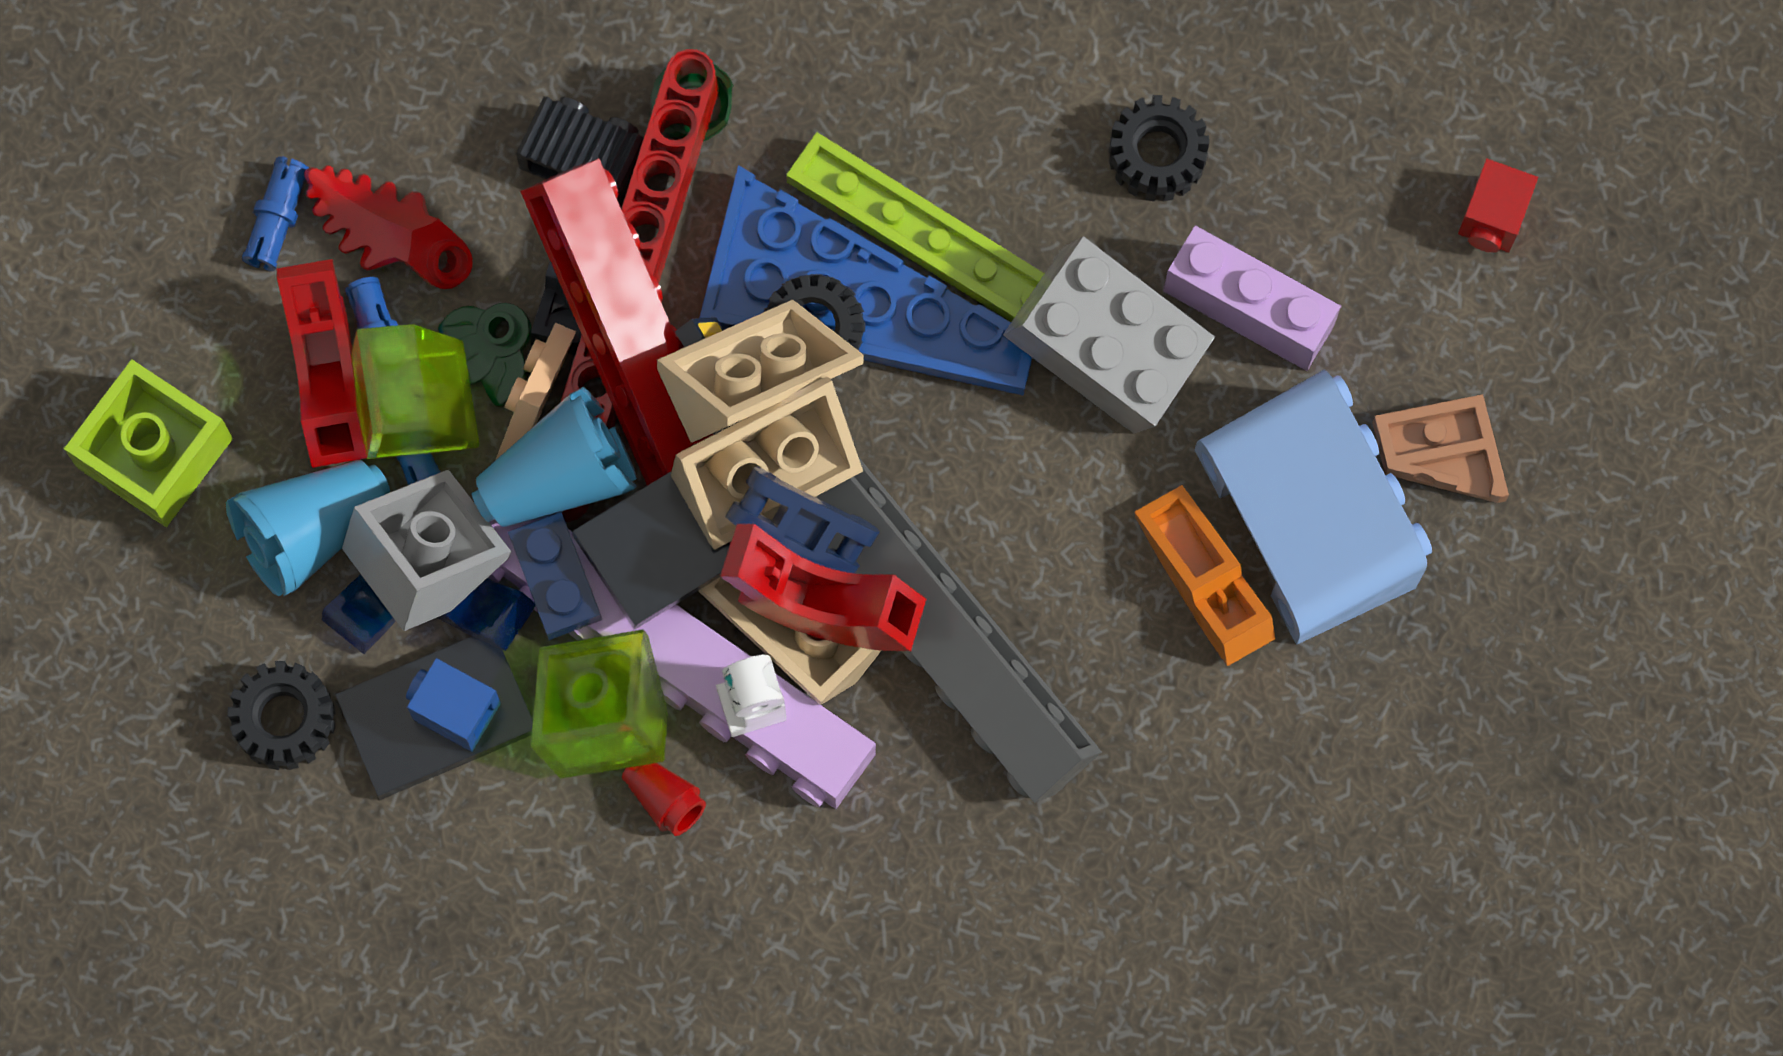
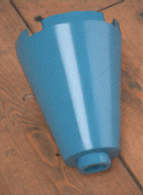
M582 387L569 394L476 477L478 490L472 492V497L477 509L487 522L495 519L500 526L506 527L622 495L636 488L637 485L632 481L636 480L637 477L627 450L615 427L608 429L602 419L595 417L604 412V410L588 390Z
M355 460L237 493L236 496L226 501V512L236 539L239 540L245 536L252 552L246 558L253 570L273 594L277 596L283 594V596H286L296 591L342 549L354 507L390 493V488L385 476L376 465L373 464L368 467L363 461Z

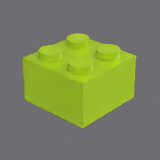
M131 359L65 446L64 450L76 468L167 528L233 438L223 419Z

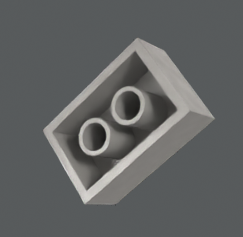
M1084 236L1061 249L1003 334V336L1134 434L1157 425L1215 338V336Z

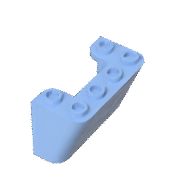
M1322 370L1197 441L1195 452L1219 498L1228 494L1231 495L1276 583L1271 597L1296 645L1416 589L1427 568L1426 556L1432 553V547L1426 532L1419 523L1411 524L1402 507L1405 504V496L1398 480L1392 473L1385 475L1375 457L1379 455V448L1373 433L1366 424L1359 426L1349 408L1353 406V400L1345 381L1339 375L1332 378L1326 370Z

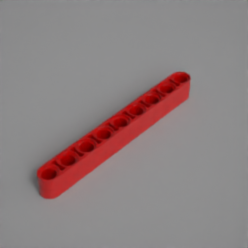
M686 49L678 52L670 59L666 67L621 209L626 221L630 222L634 228L643 224H651L658 228L657 236L651 241L640 242L639 250L648 273L652 274L658 283L661 279L718 94L713 61L707 54L695 49ZM691 73L700 74L706 78L705 83L694 90L684 89L678 84L681 78ZM675 123L684 124L691 129L688 135L680 140H669L662 135L669 125ZM660 173L668 174L675 179L672 186L664 191H653L646 186L651 177ZM581 336L561 402L569 394L582 388L588 380L596 377L601 378L583 336ZM605 393L603 396L595 398L604 410V412L595 417L602 419L608 429L615 426L617 414L608 394ZM590 503L560 511L565 522L580 518L585 514Z

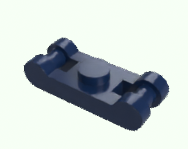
M754 467L748 476L746 484L749 488L741 502L734 501L726 514V518L734 525L755 524L795 554L816 564L848 573H856L860 566L856 561L865 546L871 547L880 533L874 525L853 514L850 515L780 480L772 473L760 467ZM769 499L781 504L772 520L760 514ZM836 532L844 535L837 549L828 548Z

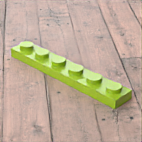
M816 132L786 175L788 184L1010 322L1013 321L1045 274Z

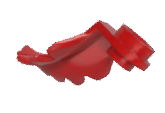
M326 165L322 170L314 167L306 169L304 176L309 184L306 196L308 199L318 198V201L312 208L313 214L317 217L330 215V218L323 224V231L326 234L331 235L346 229V233L338 246L342 253L347 254L360 248L365 249L360 260V265L363 269L373 270L400 261L408 265L429 285L440 289L454 288L469 276L473 266V259L468 246L440 219L429 216L422 193L411 192L401 201H398L396 185L390 181L385 182L373 193L371 191V178L366 174L359 175L356 183H353L352 173L345 168L341 169L336 176L330 165ZM444 251L447 254L448 261L445 268L440 270L438 261L441 253Z

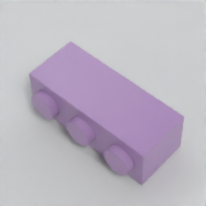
M1196 225L1168 269L1163 292L1306 371L1310 368L1333 329L1341 308L1339 304Z

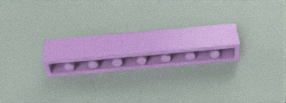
M542 516L506 527L500 526L494 519L489 523L511 550L509 558L488 578L499 583L502 577L508 579L520 588L517 596L525 604L537 611L508 531L549 516ZM569 530L602 617L601 621L572 631L569 634L586 646H590L593 640L612 652L608 660L615 667L632 678H635L639 672L657 684L653 691L662 700L678 710H681L685 704L703 716L699 723L704 729L719 740L727 742L731 734L716 685L725 682L721 672L723 668L751 656L678 605H674L634 630L572 536L573 532ZM775 674L784 698L787 721L733 738L749 748L746 757L760 769L771 775L779 769L796 782L792 789L803 799L816 807H820L825 801L837 809L876 755V743Z

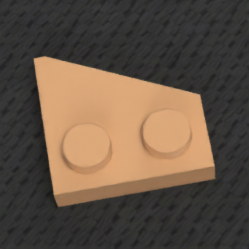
M555 323L546 343L538 339L535 340L523 367V370L530 372L531 375L528 381L519 377L516 379L504 407L514 413L496 459L537 424L563 366L576 331Z

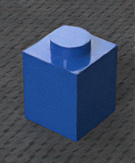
M437 658L429 671L421 669L416 674L406 694V699L410 701L407 708L414 721L473 752L501 704L496 690Z

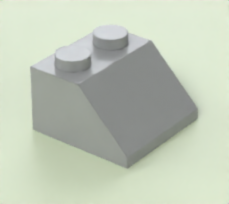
M449 469L354 507L342 547L343 551L403 631L451 612L509 558L511 550L491 524L482 517L475 503Z

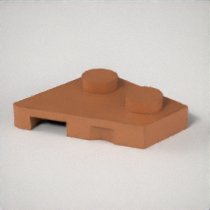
M1483 394L1374 416L1372 424L1385 475L1392 473L1397 478L1495 503L1507 500L1509 493Z

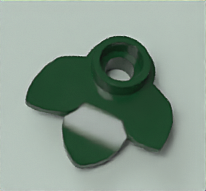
M498 303L487 310L469 305L449 313L438 326L440 334L448 342L452 343L444 351L440 360L439 380L441 386L447 389H457L475 385L481 381L490 400L498 407L504 405L518 377L525 379L527 371L523 370L526 362L523 350L530 341L532 327L526 312L511 303ZM507 320L509 323L508 333L504 337L497 339L495 331L498 324Z

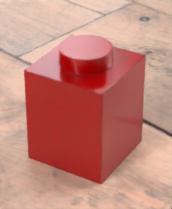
M1486 158L1458 235L1467 237L1469 244L1479 250L1490 253L1503 250L1509 253L1520 230L1539 177Z

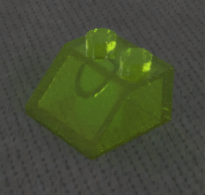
M414 324L357 329L351 356L367 459L479 447L477 424L462 340Z
M644 629L540 647L531 748L560 779L664 762L668 710L649 636Z

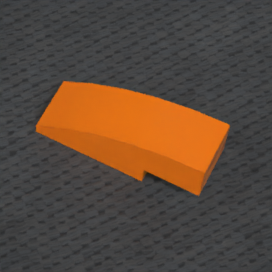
M1183 485L1134 511L1135 518L1159 561L1199 626L1227 666L1275 640L1271 614L1242 576L1241 564Z

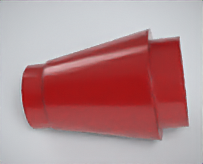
M641 754L632 760L622 774V780L629 786V789L660 831L669 830L674 836H679L689 830L705 810L706 802L699 796L700 789L656 761L651 760L645 754Z

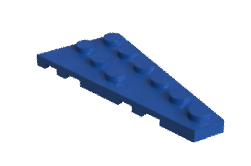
M738 165L700 318L717 317L723 330L763 313L764 308H767L770 302L769 298L773 292L777 291L782 284L791 279L811 274L833 277L840 280L846 287H850L856 294L854 296L863 307V320L866 324L861 340L863 342L858 351L864 355V361L1024 396L1032 357L1003 336L1011 322L980 304L976 306L947 290V285L931 276L926 278L904 265L902 259L833 219H824L798 204V199L782 190L778 192L755 179L753 173ZM807 303L802 306L827 327L835 331L834 316L826 306L819 303Z

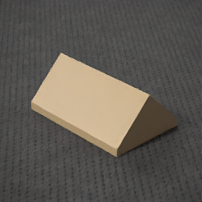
M790 300L658 359L657 370L692 443L780 403L795 392L826 376L832 379L862 365L864 355L797 302Z
M828 376L795 392L782 402L751 415L676 454L671 477L714 550L732 541L736 525L726 518V514L734 501L741 502L749 488L746 480L754 467H760L772 473L780 480L814 497L863 472L833 382ZM769 499L760 514L772 520L781 504Z
M721 577L699 590L712 605L766 655H769L771 660L819 705L853 686L881 652V650L852 647L823 640L769 620L739 603L738 599L741 591Z

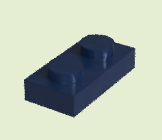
M562 512L508 531L549 640L602 620Z

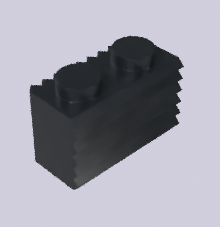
M543 97L516 155L521 170L543 179L553 177L575 166L600 159L603 168L610 172L616 182L618 189L617 201L621 208L644 137L639 134V130L633 124L626 120L611 117L609 121H603L599 117H593L589 114V109L574 99L560 97L559 101H553L549 97Z

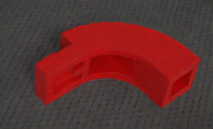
M328 259L277 268V282L290 333L298 377L301 424L311 466L314 468L366 459V431L357 369L343 296L340 295L333 260Z
M755 524L736 525L720 575L721 578L741 591L738 602L759 615L816 638L864 649L911 651L926 603L925 597L894 574H855L816 564L795 554Z

